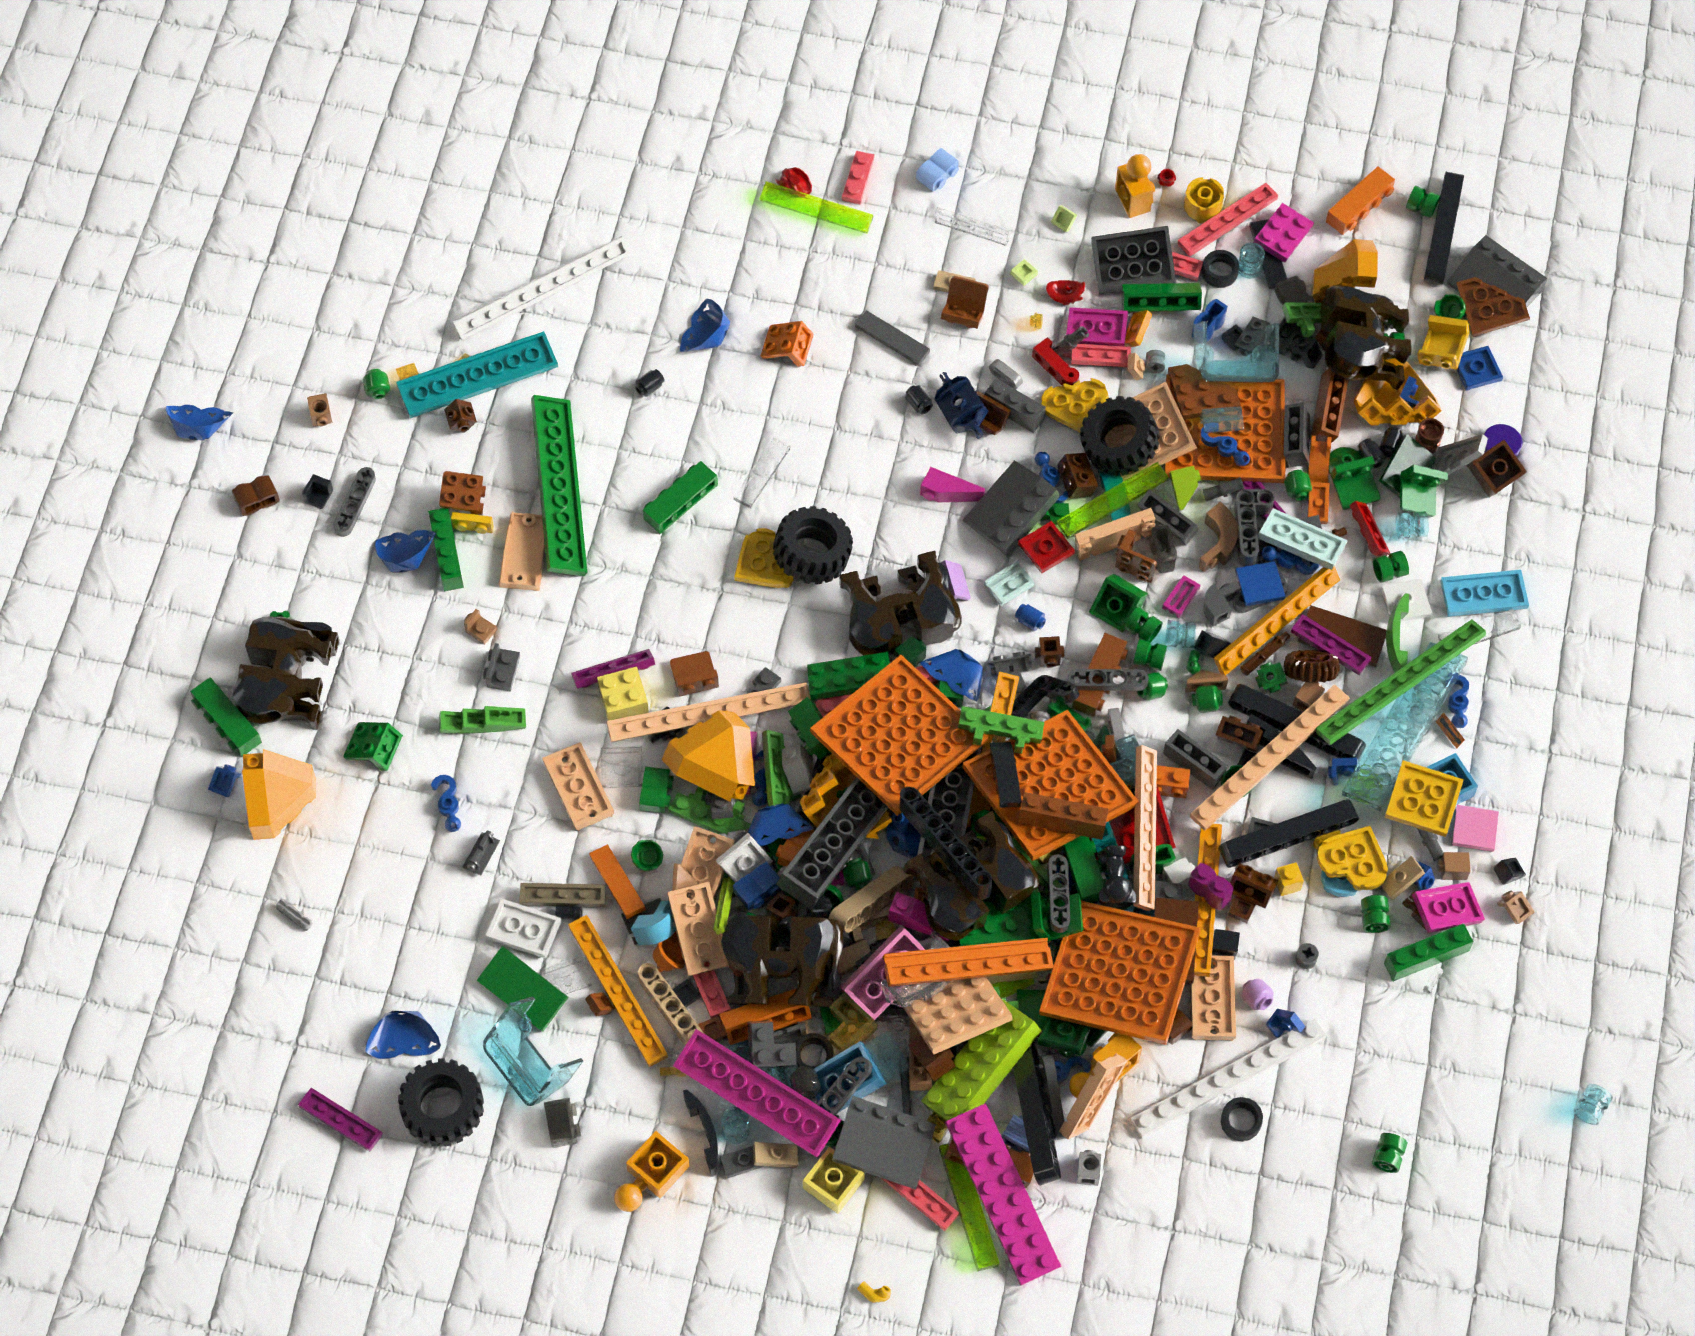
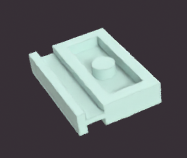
M1018 561L984 582V585L988 587L990 593L1001 606L1029 590L1035 584L1024 568L1019 565Z

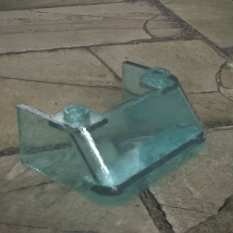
M1207 321L1194 324V357L1202 378L1209 382L1269 383L1275 381L1279 375V323L1266 326V345L1256 346L1251 352L1250 361L1214 360V351L1207 344Z
M533 996L509 1003L483 1040L484 1052L527 1106L539 1104L566 1085L584 1062L582 1058L564 1064H555L551 1068L531 1043L528 1036L532 1031V1023L525 1013L535 1001Z

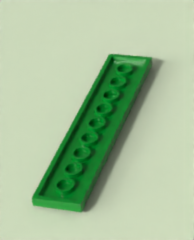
M533 395L531 406L547 571L585 576L588 570L571 402L566 399Z

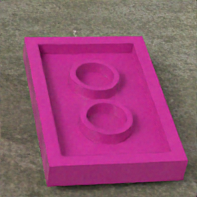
M1282 202L1255 237L1253 243L1286 263L1311 230L1314 222Z
M1069 307L1066 335L1072 334L1079 327L1083 326L1087 329L1089 336L1078 344L1125 346L1128 311Z
M1470 882L1415 891L1412 895L1427 933L1451 929L1461 924H1465V926L1480 924L1485 920Z

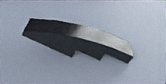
M1252 714L1247 720V725L1249 722L1260 726V729L1263 731L1264 734L1260 743L1263 747L1281 733ZM1299 747L1280 763L1310 779H1313L1317 768Z
M1011 742L990 743L993 778L999 798V807H1021L1019 780Z

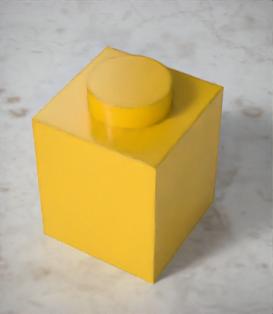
M1297 862L1276 868L1274 879L1279 880L1277 888L1281 896L1301 891L1304 880Z

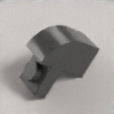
M1236 581L1231 584L1226 583L1220 589L1215 584L1208 588L1204 599L1203 612L1212 627L1230 618L1232 608L1228 602L1233 600L1240 591V586Z

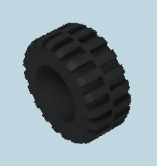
M1116 396V399L1110 397L1104 403H1097L1094 410L1091 408L1088 411V418L1085 417L1083 419V427L1080 428V441L1091 463L1096 468H1099L1101 472L1108 473L1109 471L1111 475L1115 476L1118 473H1121L1122 476L1128 475L1130 471H1139L1138 468L1140 466L1145 467L1148 464L1147 460L1149 458L1153 459L1156 454L1154 449L1157 450L1159 446L1158 439L1160 435L1150 410L1141 401H1135L1132 397H1127L1126 399L1123 396ZM1122 424H1130L1136 427L1134 437L1127 444L1115 448L1103 445L1106 434L1112 428Z
M810 506L809 508L801 507L798 508V511L795 509L789 512L781 520L773 543V555L780 569L783 568L784 573L788 576H793L794 580L798 582L799 580L804 581V584L812 582L818 585L822 584L823 581L828 583L833 581V578H838L845 570L853 548V537L850 528L845 526L846 522L842 518L839 519L838 515L833 511L830 513L826 508L817 509L816 506ZM802 538L816 539L823 543L829 551L823 553L808 551L797 540Z
M438 1058V1062L435 1063L432 1062V1059L425 1061L426 1065L423 1067L420 1064L414 1068L415 1072L413 1074L409 1072L405 1077L406 1083H402L400 1086L401 1094L398 1095V1103L403 1123L409 1129L410 1134L414 1138L418 1137L419 1141L424 1144L429 1141L431 1146L438 1147L439 1143H443L444 1147L451 1146L450 1142L455 1140L458 1144L463 1141L462 1137L464 1135L469 1137L473 1133L472 1128L479 1126V1117L483 1116L484 1098L480 1083L477 1081L476 1075L473 1072H469L466 1065L461 1064L458 1066L456 1060L451 1059L449 1063L445 1061V1058ZM449 1087L460 1093L462 1102L459 1108L447 1117L432 1118L421 1110V1103L424 1097L436 1088Z

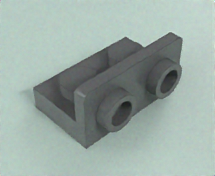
M499 643L494 644V648L490 649L488 654L489 666L485 667L483 679H486L488 688L511 692L521 656L520 652L500 649Z

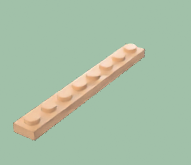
M1141 745L1136 747L1135 797L1139 803L1135 806L1133 890L1136 894V902L1133 903V906L1151 911L1155 909L1157 751Z

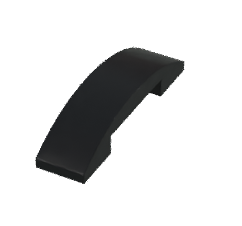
M683 1090V1098L690 1117L699 1115L710 1145V1148L704 1149V1157L711 1177L715 1176L718 1168V1144L713 1122L699 1099L689 1090Z

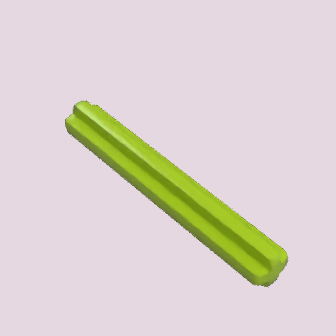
M730 876L722 880L713 930L716 931L715 934L717 935L723 934L727 926L733 885L735 884Z

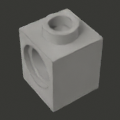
M1095 1150L1080 1151L1076 1184L1099 1185L1101 1153H1097ZM1091 1163L1095 1168L1087 1170L1084 1164Z

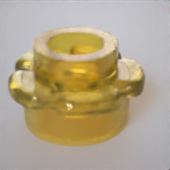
M1035 312L1034 315H1030V327H1033L1034 331L1042 329L1043 314Z

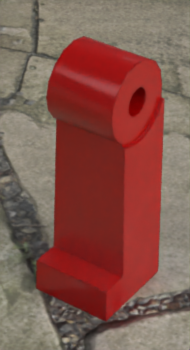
M1048 337L1033 347L1032 358L1062 386L1063 384L1074 385L1079 381L1080 374L1078 370L1070 367L1052 349L1053 342Z

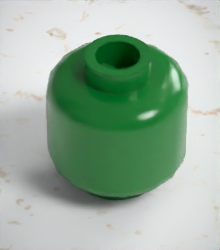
M371 369L366 372V375L363 377L366 395L377 400L384 398L390 391L388 375L380 369Z
M1293 470L1287 474L1284 480L1287 495L1297 501L1306 499L1309 492L1312 491L1309 475L1302 470Z
M1159 672L1148 673L1147 687L1137 691V694L1148 701L1162 698L1168 688L1166 678ZM1139 677L1137 683H1141V682H1142V680L1140 679V677Z
M1215 685L1199 686L1196 689V694H1192V704L1197 706L1200 713L1216 712L1220 706H1223L1221 689L1218 690Z
M861 858L847 862L846 866L842 869L847 886L851 888L856 887V890H860L868 885L867 882L873 878L868 862L861 860Z

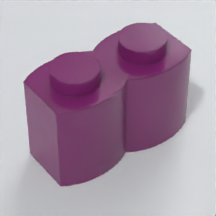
M1200 863L1190 874L1189 888L1196 895L1204 897L1211 907L1222 910L1230 902L1233 892L1232 885L1225 878L1217 876L1210 866Z

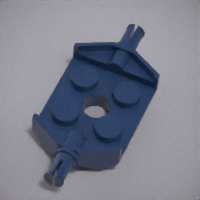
M942 372L939 377L943 383L936 391L934 400L956 434L973 431L975 437L980 439L984 433L979 428V425L987 415L988 409L984 406L971 385V381L966 376H957L950 379L947 372ZM962 398L961 404L955 406V402Z

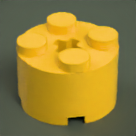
M1204 177L1196 178L1188 184L1184 200L1185 212L1200 224L1205 223L1222 210L1224 189L1213 178H1210V180L1203 179Z

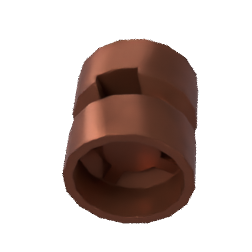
M1434 418L1422 420L1419 424L1415 440L1430 453H1435L1438 447H1440L1444 434L1443 424Z

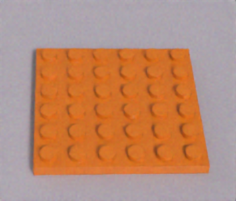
M1166 374V383L1177 404L1169 375ZM1212 376L1236 389L1241 404L1240 410L1184 420L1197 448L1165 463V478L1170 479V471L1194 466L1195 470H1199L1201 480L1231 481L1241 477L1242 482L1284 483L1286 479L1284 457V379ZM1208 423H1217L1219 425L1218 431L1210 432L1207 435L1212 438L1219 436L1234 438L1237 441V450L1248 453L1250 457L1249 463L1245 466H1238L1233 456L1223 457L1218 453L1217 446L1210 447L1205 445L1200 438L1203 426Z
M902 655L897 657L810 728V732L897 816L902 813L899 809L901 789L904 787H914L923 795L988 741V736L983 734L981 746L973 745L974 733L958 728L961 710Z
M1068 710L1044 721L1041 744L1025 743L1022 754L1014 753L1021 801L1023 800L1024 792L1108 808L1106 822L1135 808L1139 803ZM1009 739V740L1005 741V742H1011L1012 749H1013V753H1014L1015 740H1014V739ZM990 749L963 762L962 768L1032 861L1080 836L1020 824L1018 821L1021 807L1000 808L996 784L993 778Z
M1081 901L1083 931L1063 937L1039 1010L1040 1015L1167 1045L1200 934V927Z

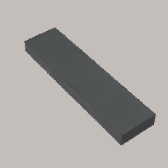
M867 310L855 323L856 328L918 366L930 353V348Z

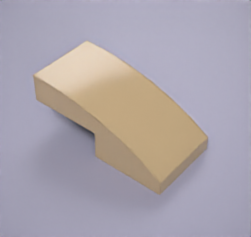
M867 940L857 942L842 949L838 966L839 976L853 972V969L856 967L855 962L871 952Z

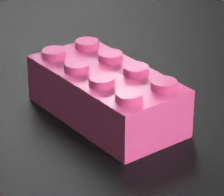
M899 927L841 986V991L868 1019L874 1021L908 986L888 987L884 968L885 963L882 956L889 953L925 949L905 928Z

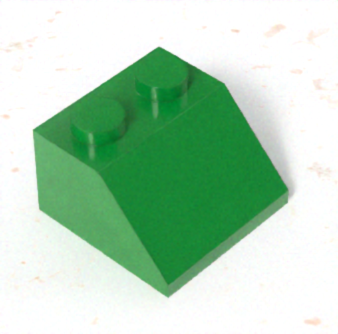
M1113 573L1105 578L1089 613L1119 631L1124 632L1126 630L1124 626L1129 616L1137 607H1142L1148 593Z

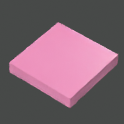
M1457 805L1452 845L1494 852L1499 811Z

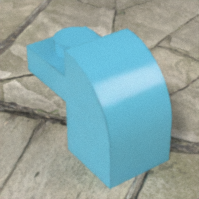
M661 901L654 914L639 915L631 930L638 946L662 942L676 931L673 925L674 921L669 901Z

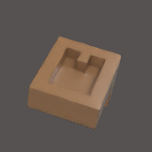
M478 609L469 613L464 619L465 632L484 645L497 631V626L483 618Z
M1510 890L1501 896L1502 899L1497 902L1499 907H1505L1515 924H1520L1535 913L1522 891L1513 892Z

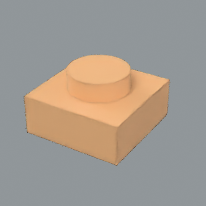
M1136 352L1128 354L1127 371L1135 380L1143 379V372L1145 370L1144 360Z

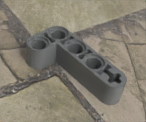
M1244 489L1239 491L1236 496L1234 510L1238 533V560L1244 567L1255 565L1257 561L1259 545L1256 515H1267L1273 508L1275 496L1272 491L1267 489Z

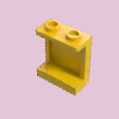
M1430 315L1428 319L1429 329L1422 349H1419L1417 352L1419 364L1457 370L1469 335L1468 320Z

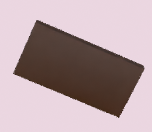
M1310 605L1307 613L1308 618L1372 657L1368 665L1377 666L1386 639V629ZM1298 638V642H1299V643H1302V644H1306V645L1311 646V645L1308 644L1307 642H1305V641H1303L1302 639Z
M1156 897L1154 917L1197 927L1199 902ZM1196 948L1185 983L1193 984Z

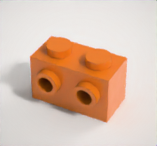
M1157 765L1156 787L1159 788L1160 795L1186 799L1189 788L1190 769Z

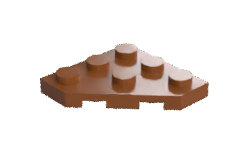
M1477 277L1456 282L1459 295L1466 305L1465 313L1473 337L1530 320L1524 299L1516 298L1508 294L1507 291L1494 285L1486 284Z
M1188 364L1168 367L1171 385L1184 420L1240 410L1241 404L1235 388Z

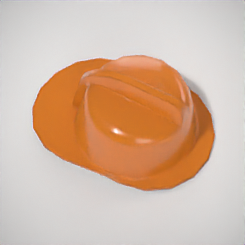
M676 931L666 940L659 942L653 951L652 956L659 972H670L676 968L682 969L685 965Z

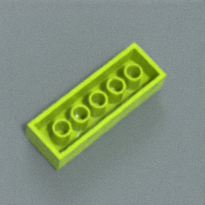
M1003 999L1002 1001L1012 1014V1020L971 1038L953 1060L955 1067L941 1076L921 1100L930 1112L944 1122L983 1105L1041 1033V1029L1034 1020Z

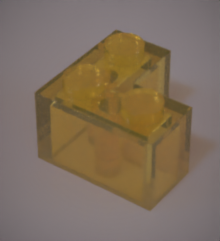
M845 992L829 1007L832 1016L841 1023L829 1036L831 1044L840 1053L859 1041L864 1043L878 1029L875 1020Z

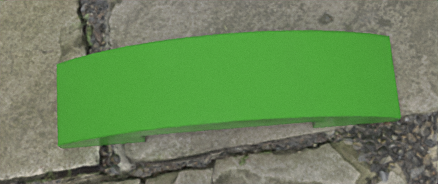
M1407 593L1395 604L1386 630L1387 653L1394 673L1407 665L1408 651L1400 650L1401 619L1409 613V594Z

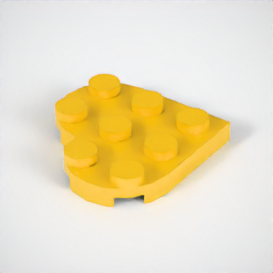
M1090 378L1091 381H1083L1081 383L1079 380L1074 385L1063 384V386L1055 388L1050 386L1041 397L1042 405L1046 407L1045 414L1080 433V428L1083 427V419L1085 417L1088 418V411L1091 408L1094 410L1097 403H1104L1109 398L1106 386L1100 380Z
M758 528L755 532L745 536L734 581L773 588H789L792 585V582L795 581L793 576L786 575L784 569H780L777 560L774 558L773 543L776 534L773 530Z
M1371 826L1332 836L1323 841L1317 852L1318 865L1327 877H1346L1357 891L1373 890L1381 886L1386 879L1387 863Z

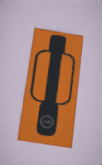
M1443 712L1435 722L1455 748L1458 749L1465 739Z

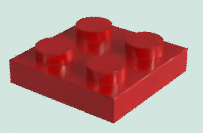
M1052 521L1018 540V545L1041 574L1075 554V549Z

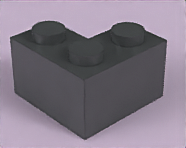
M769 1020L748 1021L749 1062L756 1067L796 1065L795 1042H774L773 1022Z

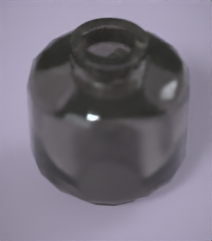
M806 1066L798 1067L790 1076L792 1089L809 1100L815 1098L821 1089L817 1072L813 1068Z

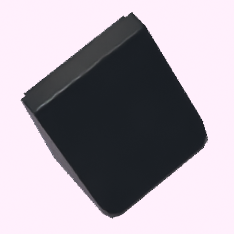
M1516 857L1501 860L1494 867V871L1503 885L1526 876Z

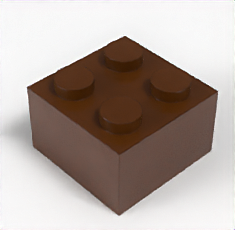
M1505 440L1497 443L1484 452L1482 456L1466 465L1489 498L1527 473Z

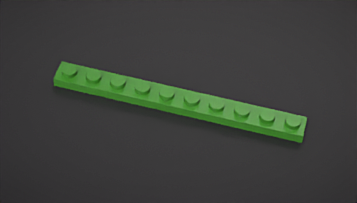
M1473 619L1469 620L1316 728V733L1329 745L1333 744L1486 636V630Z

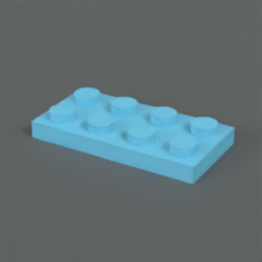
M1521 570L1441 577L1440 580L1448 617L1528 609L1529 607Z

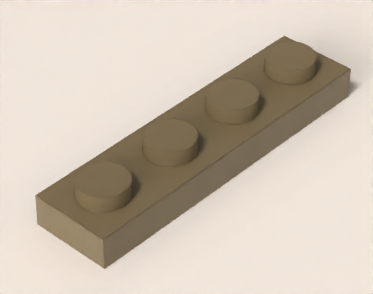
M520 883L519 904L523 906L559 905L575 907V905H578L579 907H605L606 885Z

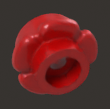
M1163 169L1158 174L1157 179L1160 185L1170 187L1174 185L1176 175L1171 169Z

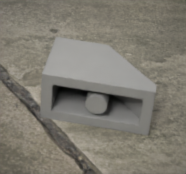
M801 743L782 749V767L793 794L796 796L810 791L809 785L813 780V756L807 752Z

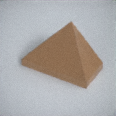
M1202 669L1187 679L1185 693L1196 692L1199 686L1215 685L1218 690H1226L1228 677Z
M674 863L672 891L699 885L682 864ZM687 893V894H686L687 898H690V897L692 896V894H691V893Z

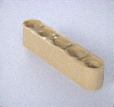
M897 865L893 866L835 907L830 913L829 919L837 920L842 930L846 933L853 931L891 904L896 892L905 894L909 891L915 882L913 881L914 875L905 874L903 868Z
M651 963L642 964L638 969L640 985L684 1046H686L696 1029L702 1033L703 1031L658 969ZM646 973L653 974L649 979L643 977ZM659 989L665 991V993L662 995L655 994V992ZM670 1006L677 1007L673 1012L667 1010ZM686 1022L689 1024L687 1028L679 1027L681 1023Z

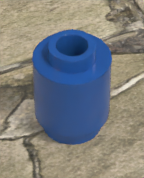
M1021 604L1015 613V618L1018 619L1019 623L1034 631L1041 630L1046 623L1045 613L1029 604Z

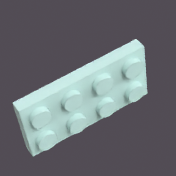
M1274 508L1258 534V539L1330 570L1335 566L1347 543V540Z

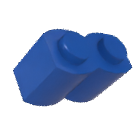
M1218 299L1212 300L1207 305L1205 312L1200 313L1195 318L1191 337L1201 344L1208 342L1212 338L1214 331L1223 326L1228 306Z
M765 862L755 868L750 874L738 880L733 885V892L748 910L757 909L764 903L765 898L774 897L778 891H781V888L776 885L780 877Z

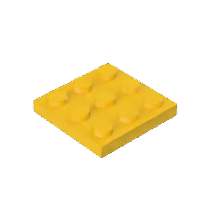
M1403 760L1384 818L1446 837L1464 779Z

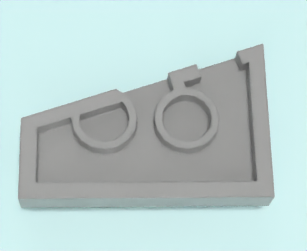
M1481 434L1438 447L1437 458L1432 469L1447 472L1448 475L1452 474L1482 456L1488 438Z

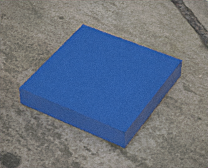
M1489 345L1462 353L1456 371L1466 391L1503 380V375Z
M1275 561L1236 568L1235 573L1245 607L1285 599L1284 589Z

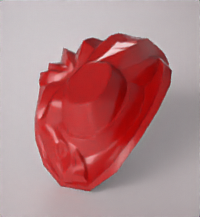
M785 168L781 171L780 179H775L782 191H788L797 197H808L812 192L810 178L800 168Z
M1074 280L1051 281L1047 283L1046 290L1054 301L1063 305L1074 304L1083 300V297L1080 296L1085 291V282L1080 283Z

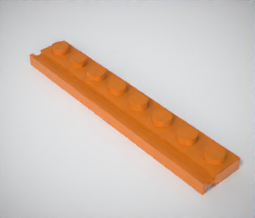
M1048 938L889 953L882 956L885 963L884 968L888 987L1048 971L1054 968L1050 947H1048L1047 943Z

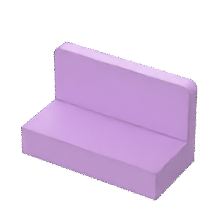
M948 560L941 562L947 569L949 590L954 598L966 601L971 599L962 566Z

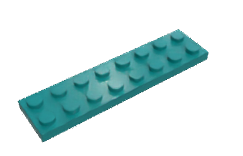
M545 331L397 381L396 384L410 418L448 406L455 399L465 400L558 368V362Z

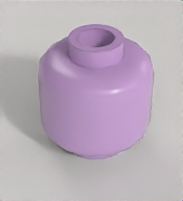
M1262 979L1248 980L1243 985L1242 998L1253 1010H1265L1271 1006L1274 1000V992Z

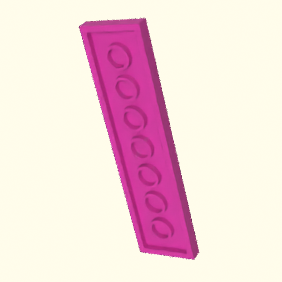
M697 1029L673 1065L681 1072L817 1158L841 1119Z
M986 1103L946 1121L945 1124L1020 1286L1062 1267Z

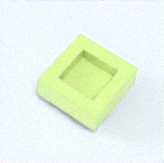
M1060 205L1051 223L1063 231L1069 232L1077 214Z
M1024 259L1011 269L1010 275L1025 286L1038 275V270Z

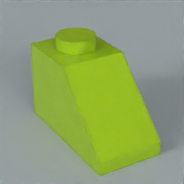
M1194 466L1169 472L1178 511L1184 510L1197 489L1198 482L1201 481L1199 470H1195Z

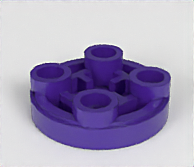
M1495 424L1485 431L1484 435L1488 440L1484 452L1505 440L1514 454L1518 456L1523 441L1520 433L1514 427L1507 424Z

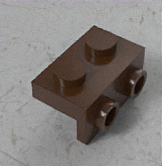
M977 391L976 393L982 403L988 409V413L979 427L988 434L996 435L1004 429L1011 410Z

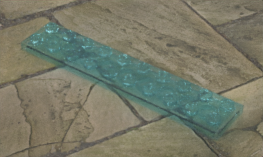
M1430 642L1425 651L1434 646L1435 643ZM1459 654L1396 699L1342 790V796L1381 812L1394 789L1402 761L1410 762L1465 667L1468 656Z

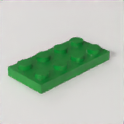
M888 652L807 664L811 700L853 694L890 664Z

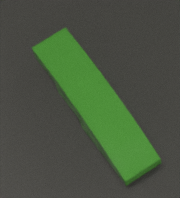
M485 706L484 709L463 708L461 712L440 711L439 713L440 733H490L526 728L525 708Z

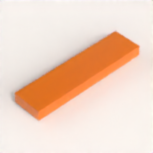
M607 844L590 852L589 856L626 919L645 911V905L609 845Z

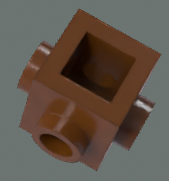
M455 399L444 409L449 428L465 433L477 423L471 402Z
M1060 636L1039 637L1038 647H1035L1034 651L1035 659H1039L1040 667L1053 668L1059 666L1061 658H1064V645H1060Z
M779 891L766 907L768 916L777 919V924L787 916H798L796 901Z

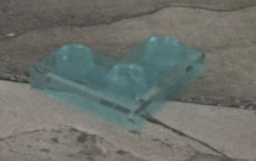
M1135 734L1115 741L1122 760L1110 764L1124 783L1135 779L1136 747L1139 744Z

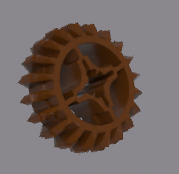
M1321 650L1292 651L1285 656L1283 666L1285 675L1289 678L1309 683L1330 682L1337 678L1340 670L1338 657L1327 652H1321Z

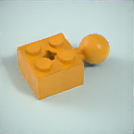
M1135 154L1129 158L1127 164L1117 167L1115 190L1129 218L1151 212V205L1153 203L1155 187L1153 182L1149 181L1147 177L1151 171V162L1143 154Z
M1114 1033L1108 1039V1044L1104 1047L1099 1046L1092 1053L1090 1071L1088 1073L1078 1072L1072 1076L1069 1082L1071 1094L1077 1098L1089 1076H1095L1093 1069L1097 1062L1113 1057L1116 1053L1128 1060L1116 1082L1119 1081L1139 1063L1142 1047L1131 1036Z
M655 1131L626 1162L627 1171L636 1180L632 1184L625 1183L617 1188L614 1194L616 1206L625 1212L636 1210L642 1203V1192L646 1187L657 1197L661 1198L690 1167L689 1158ZM662 1163L659 1167L654 1166V1164L660 1165Z

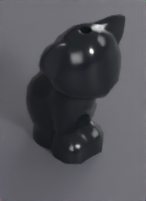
M1106 846L1097 854L1104 874L1109 876V879L1104 882L1103 888L1098 895L1099 900L1102 902H1136V894L1132 889L1130 881L1123 877L1124 862L1122 857L1126 853L1125 846Z
M822 895L812 909L806 908V915L787 916L777 924V936L779 939L790 945L791 917L829 919L832 910L830 899Z

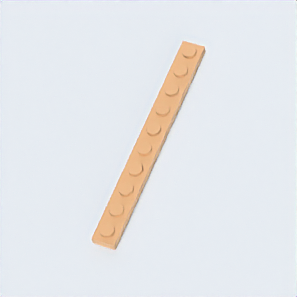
M807 682L610 720L606 724L610 742L612 743L693 727L700 721L704 723L712 718L711 714L718 710L735 712L739 717L794 707L806 697L810 700L811 698Z
M1334 684L1190 813V818L1204 831L1208 829L1308 739L1319 725L1331 718L1349 702L1350 697Z

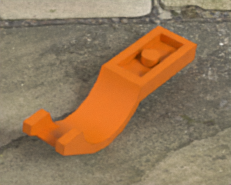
M1311 436L1308 475L1312 484V491L1308 494L1307 517L1319 515L1321 524H1327L1330 488L1328 473L1332 437H1327V442L1315 441L1316 436Z

